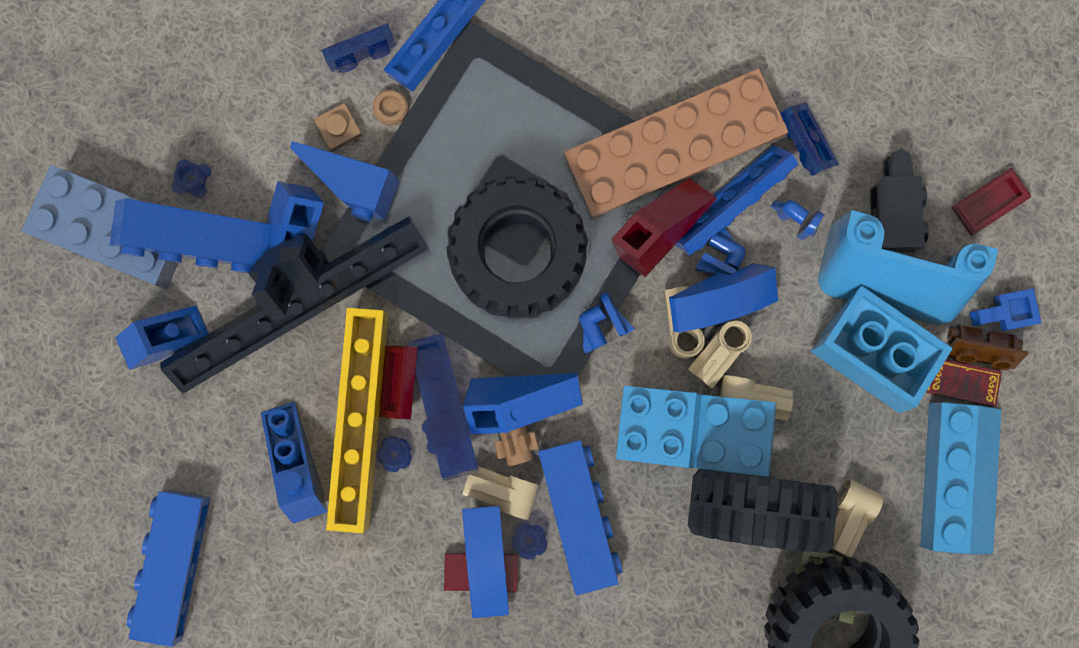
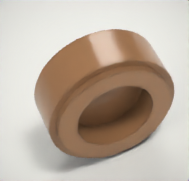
M384 90L373 101L375 117L380 123L387 126H395L402 123L409 111L405 96L397 90Z

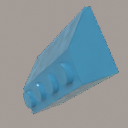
M943 402L929 403L920 547L939 552L993 554L1001 409Z

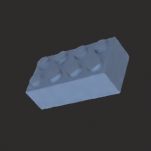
M50 164L23 225L22 232L166 290L178 266L176 262L158 260L159 253L145 251L144 257L121 254V247L109 246L115 201L125 198L140 200Z

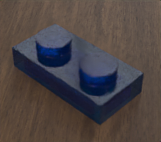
M387 23L321 51L331 72L338 70L339 73H345L355 69L358 66V61L368 57L377 60L391 53L390 48L395 47L396 43Z
M807 102L790 106L780 112L788 130L787 136L793 140L800 153V161L804 168L809 170L811 176L826 172L839 165Z

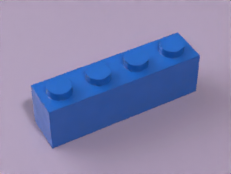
M125 198L115 201L109 246L121 247V254L144 257L145 251L159 253L158 260L182 263V257L196 259L195 265L200 267L218 268V263L231 264V271L249 274L255 262L268 251L272 224Z
M581 440L539 450L538 453L575 595L618 585L616 575L623 573L618 553H610L607 539L613 538V533L608 516L601 518L597 504L604 502L599 481L592 482L588 468L595 466L590 446L582 447Z
M174 490L158 491V496L153 498L149 510V516L153 518L150 533L148 532L145 535L142 544V554H145L143 569L138 571L134 583V590L138 591L135 605L130 608L127 617V627L130 628L128 639L173 647L182 642L211 497Z

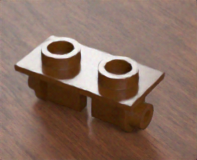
M958 324L956 327H950L948 330L947 339L948 341H953L950 345L953 349L948 357L956 358L960 363L972 364L979 362L989 364L996 370L1015 369L1028 355V351L1022 350L1023 340L1018 339L1017 335L989 331L986 342L983 341V329Z

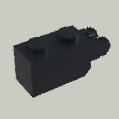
M901 148L885 158L886 160L883 161V178L870 189L871 216L876 217L884 228V240L881 249L892 252H915L925 247L929 236L928 223L923 221V207L927 203V190L925 186H922L921 176H913V163L911 162L912 158L909 151L907 152Z

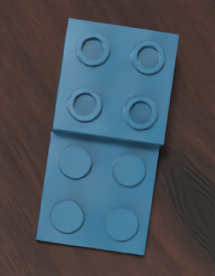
M624 386L616 459L770 477L777 403L708 396L692 392Z

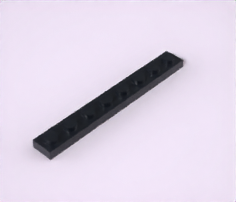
M407 216L324 265L317 284L293 292L284 317L272 320L262 307L256 305L161 361V371L183 394L429 249V246L411 217Z

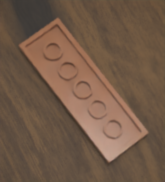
M758 68L567 150L563 156L591 219H594L782 138L788 134V130Z

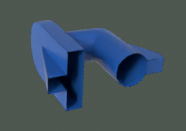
M788 200L785 203L774 201L770 206L777 211V215L781 220L793 219L800 225L810 213V211L793 200ZM818 210L811 215L797 237L802 241L809 235L814 237L818 230V224L825 214Z
M722 228L712 237L708 246L727 255L724 263L704 253L695 271L710 275L717 273L730 275L739 269L745 258L746 250L742 245L733 240L725 228Z
M609 292L601 293L602 302L619 336L635 330L617 309ZM599 304L582 312L579 316V322L583 328V350L585 354L607 344L598 325V322L606 319L607 315Z

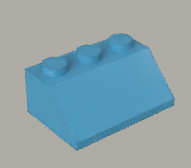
M860 286L829 322L810 352L900 414L918 406L953 348L875 294Z

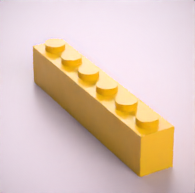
M347 308L326 525L327 531L365 533L370 529L382 377L389 314L383 310Z

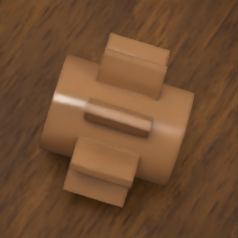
M526 426L507 433H499L501 440L493 442L497 458L506 457L508 466L534 460L532 450L539 449L535 431L527 433Z

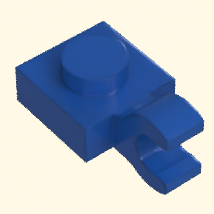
M1034 288L994 296L996 307L970 312L972 326L999 321L1001 331L1042 323Z

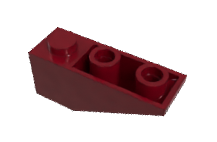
M690 178L683 181L637 211L613 236L611 241L619 258L646 277L717 200L716 197Z

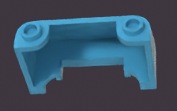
M851 210L831 224L818 274V283L820 289L825 294L846 301L850 299L860 286H863L906 317L942 325L951 322L958 316L990 276L995 266L998 249L981 244H970L959 250L957 255L951 256L949 263L946 265L933 263L881 249L884 240L882 223L874 216Z

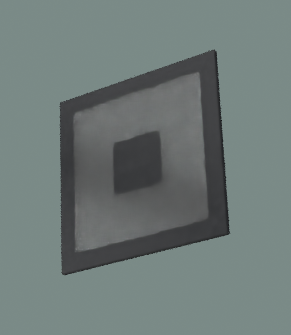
M469 21L452 43L375 164V166L390 170L400 181L386 219L381 220L373 217L371 222L351 215L352 209L348 207L320 250V254L325 259V262L329 263L407 216H410L426 240L429 249L365 287L509 376L578 373L579 376L593 353L591 351L585 354L583 350V328L579 322L580 314L599 304L607 315L606 319L598 322L604 335L612 320L602 302L600 294L608 291L619 310L641 275L619 258L611 239L637 211L687 179L591 219L563 154L567 150L635 121ZM703 172L689 178L697 183ZM505 176H516V180L525 181L527 176L538 178V183L544 186L550 183L557 187V193L562 197L567 195L573 202V208L576 213H580L584 222V232L587 233L586 263L580 281L577 283L574 291L551 312L546 311L540 314L539 317L531 319L525 317L519 318V320H510L508 317L499 315L496 317L487 313L481 307L478 308L458 286L447 258L446 246H448L449 240L447 233L449 225H453L455 220L454 213L458 206H464L467 202V196L473 190L481 191L485 188L484 183L495 180L496 183L505 181ZM522 216L508 217L494 224L488 231L483 244V256L489 269L499 278L515 283L526 282L540 275L547 267L552 254L551 240L545 228L537 221Z

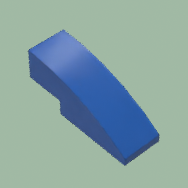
M752 263L730 275L717 273L669 297L673 331L680 333L720 324L753 313L779 301L775 267Z
M500 505L463 508L462 516L472 618L509 615Z

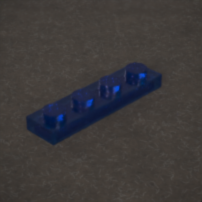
M443 333L408 342L410 347H417L415 372L443 481L480 472Z

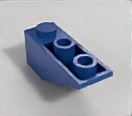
M578 373L471 378L463 408L470 434L507 433L583 405V398Z
M295 401L261 412L279 508L292 523L328 512L322 485Z

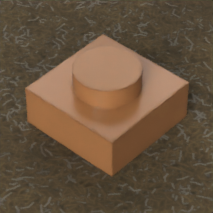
M345 103L314 119L331 152L362 136Z

